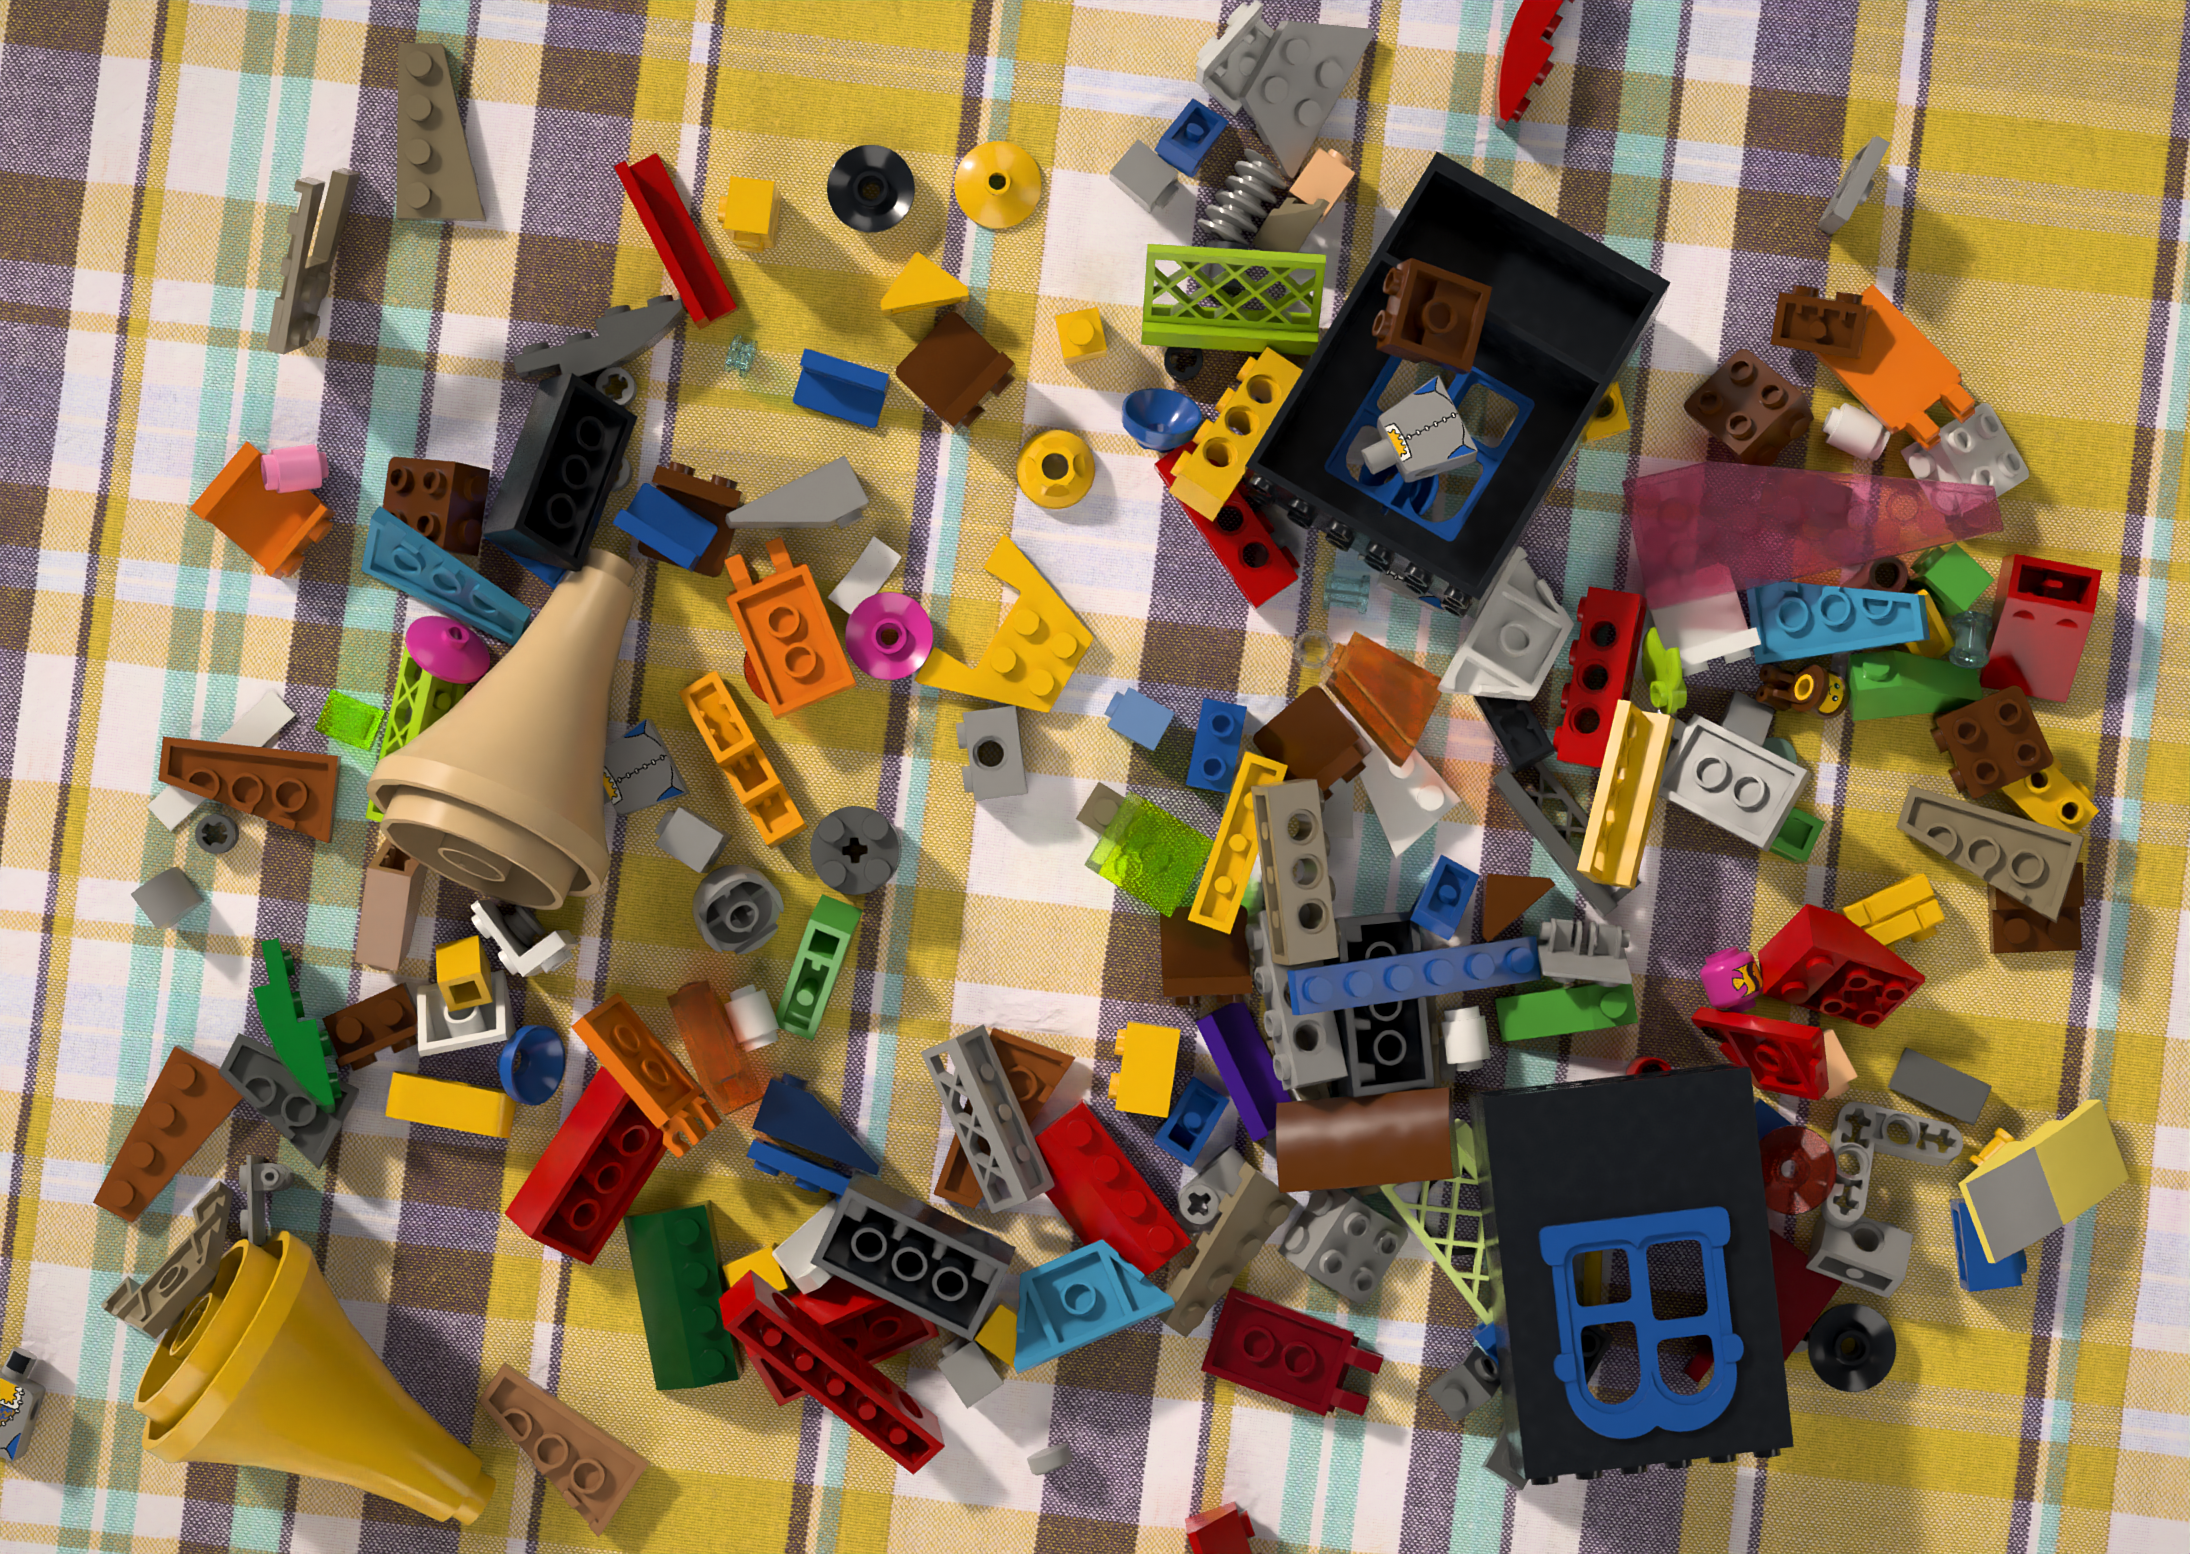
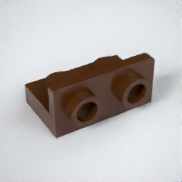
M1793 285L1792 293L1779 292L1770 345L1860 359L1867 318L1869 314H1872L1873 305L1862 304L1863 295L1837 291L1835 299L1818 297L1819 288Z
M406 982L322 1018L339 1057L335 1060L338 1068L350 1064L354 1072L377 1062L375 1053L391 1047L395 1054L418 1044L415 1035H418L417 1007Z

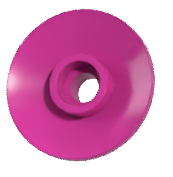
M883 592L866 598L853 610L846 625L845 642L851 659L863 672L877 679L897 680L916 672L927 660L933 644V628L926 611L914 599L896 592ZM887 629H894L898 633V641L893 645H886L882 641V634Z
M425 616L415 620L406 632L405 642L411 657L421 668L439 679L458 684L473 683L480 680L490 666V655L484 642L475 632L455 620L441 616Z

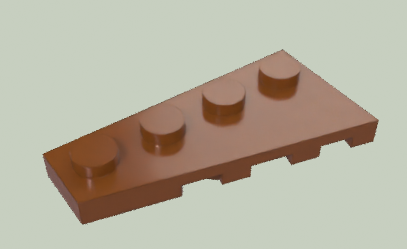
M179 1045L174 1046L93 1201L94 1204L131 1223L139 1219L174 1179L173 1177L194 1157L204 1142L231 1115V1112L243 1100L219 1076L220 1066Z

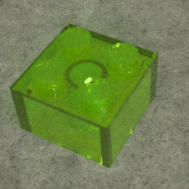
M1130 790L1084 866L1170 918L1210 853L1214 841Z

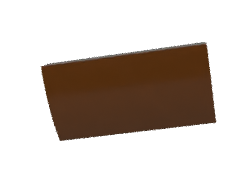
M1451 1087L1277 1103L1276 1156L1279 1193L1444 1180L1459 1177L1460 1167Z

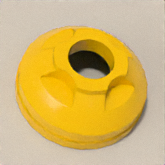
M1048 430L1036 434L1024 444L1016 461V476L1022 492L1030 501L1043 508L1059 510L1077 504L1087 495L1095 478V463L1089 447L1081 438L1064 430ZM1052 454L1062 455L1069 465L1067 474L1058 480L1047 478L1042 471L1044 459Z

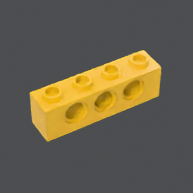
M1266 347L1258 360L1250 356L1236 376V379L1242 382L1236 392L1229 387L1214 408V410L1220 413L1216 421L1213 423L1206 419L1192 441L1198 444L1194 453L1191 455L1184 451L1170 471L1177 478L1168 492L1213 522L1245 475L1246 463L1303 370L1269 347ZM1252 396L1260 398L1264 404L1258 403ZM1230 427L1238 429L1243 435L1234 433ZM1207 458L1217 461L1221 467L1212 465Z

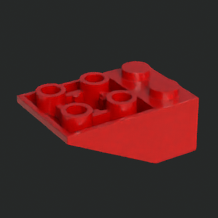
M2020 554L2003 557L1979 680L1980 686L2000 691L2009 686L2016 685L2022 688L2025 696L2066 703L2095 613L2102 570Z
M1806 904L1758 952L1763 982V995L1871 1029H1876L1926 982L1923 974L1846 916L1811 904Z

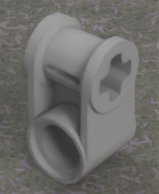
M1233 1145L1228 1146L1215 1156L1178 1193L1177 1208L1180 1214L1188 1221L1195 1224H1204L1212 1220L1220 1213L1217 1208L1225 1194L1234 1195L1243 1179L1237 1174L1246 1160ZM1195 1193L1199 1196L1207 1194L1208 1198L1204 1201L1207 1210L1201 1214L1197 1210H1193L1191 1213L1188 1212L1187 1209L1192 1204L1188 1198L1190 1194Z

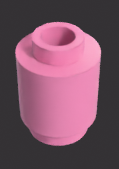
M315 444L273 449L271 454L262 455L260 458L262 479L267 491L276 489L278 493L321 488L322 478L329 477L325 452H318Z

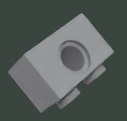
M1016 706L963 712L964 722L956 723L959 749H968L970 766L962 767L965 793L973 792L975 801L1028 794ZM989 741L999 743L1004 751L1002 761L993 767L983 765L978 756L980 747Z
M678 807L676 811L668 810L655 829V833L660 835L655 845L699 873H709L732 838V835L686 807Z
M1840 1207V1213L1846 1215L1850 1210L1847 1207ZM1821 1215L1814 1226L1806 1268L1889 1298L1905 1280L1914 1234L1900 1230L1894 1224L1878 1222L1861 1216L1852 1226L1837 1228L1830 1225Z

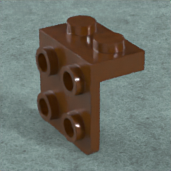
M950 312L897 366L896 375L900 381L956 433L962 426L967 430L972 427L985 412L981 406L993 394L999 398L1013 384L1016 378L1012 374L1016 371V366L1003 351L999 353L958 313Z
M1747 349L1738 350L1684 403L1687 415L1728 447L1739 469L1751 479L1761 470L1770 467L1776 460L1778 453L1793 439L1801 437L1808 429L1810 422L1814 420L1804 394Z
M393 457L388 464L382 508L443 550L462 555L478 556L490 470L455 461Z
M670 461L669 468L657 465L652 479L656 489L718 527L717 534L693 572L712 578L720 576L725 565L724 560L727 559L736 529H729L725 522L726 515L744 506L746 496L741 491L736 490L738 482L712 475L709 482L694 477L696 469ZM639 540L637 548L643 556L683 568Z
M1317 685L1308 688L1253 736L1254 744L1267 759L1288 765L1284 776L1285 781L1317 779L1318 787L1321 788L1325 801L1333 795L1329 787L1339 778H1342L1347 784L1367 767L1362 760L1373 750L1325 691Z
M2009 686L1953 712L1946 711L1933 717L1937 727L1931 729L1930 733L1940 754L1948 751L1955 767L1948 770L1958 794L1966 791L1972 800L2048 768L2053 763V755L2027 698L2019 686Z
M1240 905L1230 934L1188 920L1192 906L1166 907L1160 912L1163 997H1172V1005L1199 1004V996L1216 995L1217 1003L1243 1002V994H1253L1249 947L1245 938V928L1248 924V911L1245 906Z

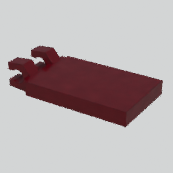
M1769 1228L1785 1363L1843 1282L1807 1269L1808 1255ZM1707 1335L1694 1336L1696 1339L1693 1341V1344L1698 1349L1682 1369V1372L1697 1383L1700 1382L1714 1362L1712 1341Z
M1231 1286L1201 1371L1322 1416H1326L1327 1411L1333 1413L1335 1407L1363 1416L1369 1396L1349 1388H1344V1381L1350 1365L1378 1375L1384 1355L1365 1347L1357 1346L1360 1338L1354 1336L1355 1331Z

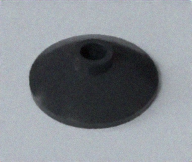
M879 145L858 146L844 153L833 165L827 181V196L835 215L848 227L864 233L883 232L896 226L908 214L915 195L914 178L908 164L893 150ZM870 184L877 185L880 188L879 196L875 199L866 198L864 196L866 186Z
M1858 1303L1840 1304L1824 1312L1814 1323L1808 1338V1357L1813 1370L1822 1381L1840 1391L1860 1392L1876 1386L1887 1376L1896 1356L1895 1335L1888 1321L1876 1310ZM1846 1338H1853L1855 1341V1347L1850 1353H1843L1841 1349V1344Z

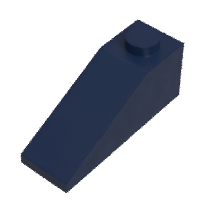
M787 1072L783 1073L782 1078L774 1076L770 1079L752 1129L871 1174H878L882 1163L815 1091L806 1088L808 1080Z

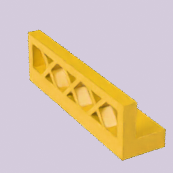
M1618 699L1577 870L1594 883L1635 890L1675 719L1670 715L1641 711L1631 701Z
M1247 751L1245 752L1188 920L1228 934L1231 933L1259 852L1251 786L1283 781L1288 765Z

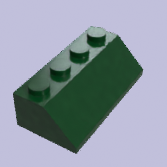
M706 1200L623 1217L656 1390L699 1388L739 1380L744 1371L738 1340L724 1328L719 1298L728 1291L722 1268L723 1263L711 1201Z

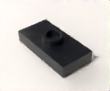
M1473 696V701L1515 774L1555 753L1553 745L1526 700Z

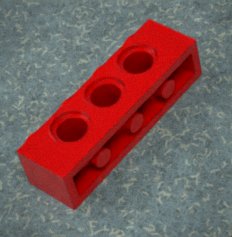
M1192 440L1177 447L1154 463L1155 471L1169 490L1177 478L1170 471L1182 453L1187 451L1192 455L1198 447V444ZM1207 458L1212 465L1221 467L1217 461ZM1242 481L1239 482L1220 510L1231 508L1238 511L1241 515V527L1232 532L1225 531L1218 525L1217 516L1212 522L1174 496L1254 611L1299 579L1295 570L1300 568L1298 561L1286 545L1279 549L1272 540L1270 534L1275 529L1261 510L1253 513L1244 500L1249 496V492ZM1251 544L1262 546L1267 553V562L1258 568L1248 566L1242 556L1245 547Z
M1589 586L1587 597L1582 596L1580 598L1577 609V621L1582 623L1579 640H1573L1569 652V665L1574 666L1571 683H1565L1561 696V708L1566 709L1563 726H1557L1553 739V747L1555 752H1558L1557 760L1560 762L1600 770L1602 768L1618 699L1630 701L1648 599L1641 594ZM1605 625H1614L1616 629L1615 640L1608 646L1600 647L1597 643L1598 631ZM1597 668H1605L1608 673L1606 685L1599 690H1592L1589 686L1590 674ZM1589 711H1597L1600 717L1598 728L1592 733L1585 734L1581 729L1582 717Z

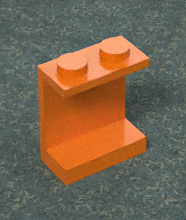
M246 441L190 509L202 520L212 523L265 568L264 572L270 577L280 580L283 575L290 577L298 570L305 560L302 553L312 541L317 544L329 533L333 527V523L330 520L336 512L308 489L278 493L276 489L267 491L263 483L260 464L261 456L267 454L256 445Z

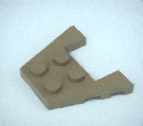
M219 1180L192 1208L197 1225L195 1230L142 1285L128 1276L101 1304V1307L115 1318L154 1339L165 1329L170 1330L175 1327L182 1319L185 1308L196 1296H204L216 1281L233 1190Z

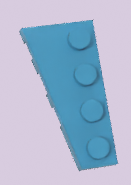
M381 506L377 508L370 520L361 571L515 646L528 628L532 610Z
M1745 578L1751 629L1756 627L1761 642L1760 645L1754 646L1756 665L1930 639L1924 595Z

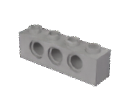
M1306 904L1299 911V921L1302 926L1308 922L1310 917V910ZM1266 910L1259 911L1248 917L1245 938L1249 949L1254 951L1257 965L1254 972L1255 984L1259 993L1263 994L1266 1007L1264 1026L1268 1036L1273 1039L1276 1053L1273 1057V1068L1277 1079L1282 1081L1283 1090L1331 1082L1348 1076L1334 1010L1306 1015H1292V1007L1286 997V991L1289 987L1287 971L1323 966V960L1295 965L1273 963ZM1297 1030L1302 1031L1308 1038L1307 1051L1301 1049L1296 1042Z

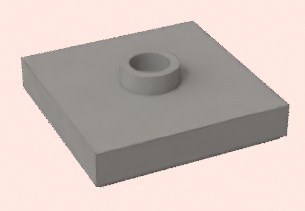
M1879 136L1872 137L1856 152L1817 224L1818 229L1832 235L1848 222L1857 204L1861 206L1864 204L1875 184L1871 178L1890 142Z

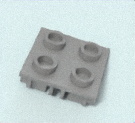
M1550 918L1549 922H1541L1540 939H1537L1536 942L1543 975L1564 983L1574 982L1575 979L1593 980L1594 983L1604 987H1617L1620 983L1632 984L1633 980L1624 949L1629 947L1630 930H1622V925L1599 923L1595 945V922L1589 923L1586 944L1581 943L1582 921L1576 922L1573 942H1571L1573 920Z
M246 1155L247 1165H240L239 1169L241 1192H247L248 1207L247 1210H241L242 1237L248 1236V1241L255 1245H263L266 1242L265 1192L287 1190L294 1182V1173L286 1165L264 1163L263 1156Z

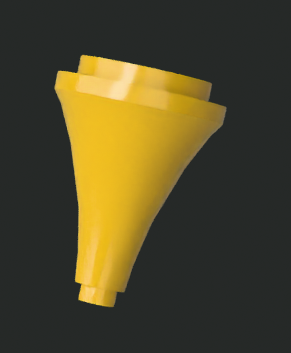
M287 1231L278 1232L260 1248L247 1239H242L223 1254L214 1285L204 1296H196L185 1308V1313L179 1323L166 1331L142 1375L133 1400V1408L148 1417L142 1436L143 1449L169 1464L193 1461L246 1465L344 1483L403 1504L437 1521L444 1522L452 1516L466 1526L472 1524L483 1512L496 1487V1479L481 1471V1457L450 1434L404 1390L347 1317L322 1275L310 1245Z

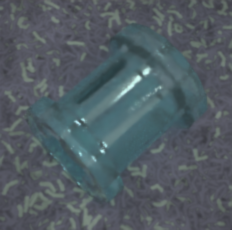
M1326 571L1322 595V610H1329L1333 606L1357 609L1359 614H1366L1370 590V575H1363L1361 579L1335 576L1333 571Z
M1965 611L1957 614L1952 619V627L1956 634L1955 645L1949 651L1950 662L1958 667L1977 669L1988 664L1990 653L1986 649L1987 634L1992 629V618L1987 614L1976 611Z

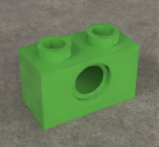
M1953 543L1942 548L1937 545L1932 550L1929 548L1925 550L1910 566L1915 573L1907 580V583L1916 591L1926 590L1930 594L1938 612L1944 617L1965 612L1995 579L1961 547Z

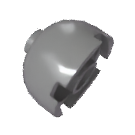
M726 865L712 871L700 882L694 894L692 914L700 935L715 951L723 953L722 950L734 951L737 955L762 947L775 935L778 929L776 921L779 917V912L781 911L783 914L784 904L778 889L758 869L746 865Z

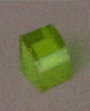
M331 689L314 730L371 752L388 711L342 691Z

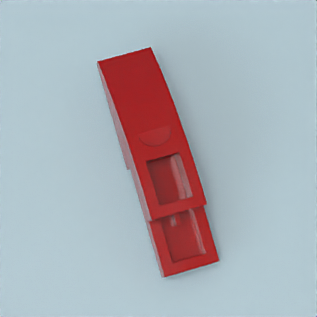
M1523 0L1514 18L1503 47L1496 78L1495 124L1502 130H1504L1509 120L1515 123L1519 122L1531 103V100L1524 97L1533 82L1541 87L1555 65L1548 60L1554 47L1540 38L1543 36L1550 40L1563 20V17L1558 15L1557 12L1564 0Z

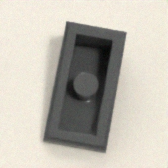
M1905 1047L1887 1087L1974 1126L1992 1086Z

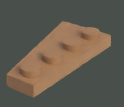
M506 1362L501 1366L478 1400L515 1444H519L533 1460L532 1463L543 1476L546 1475L557 1487L566 1502L573 1509H576L588 1522L589 1528L599 1538L650 1461Z

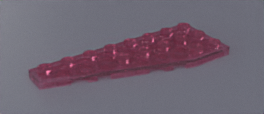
M1713 461L1622 481L1650 611L2004 532L1995 488L1988 485Z

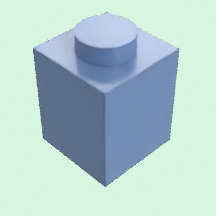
M1129 687L1125 695L1118 691L1115 693L1104 714L1111 718L1107 727L1154 752L1175 712Z

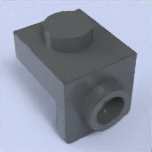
M1475 1346L1468 1351L1461 1362L1432 1381L1426 1391L1450 1419L1456 1423L1493 1397L1501 1385L1499 1367L1490 1356L1485 1355L1478 1346Z

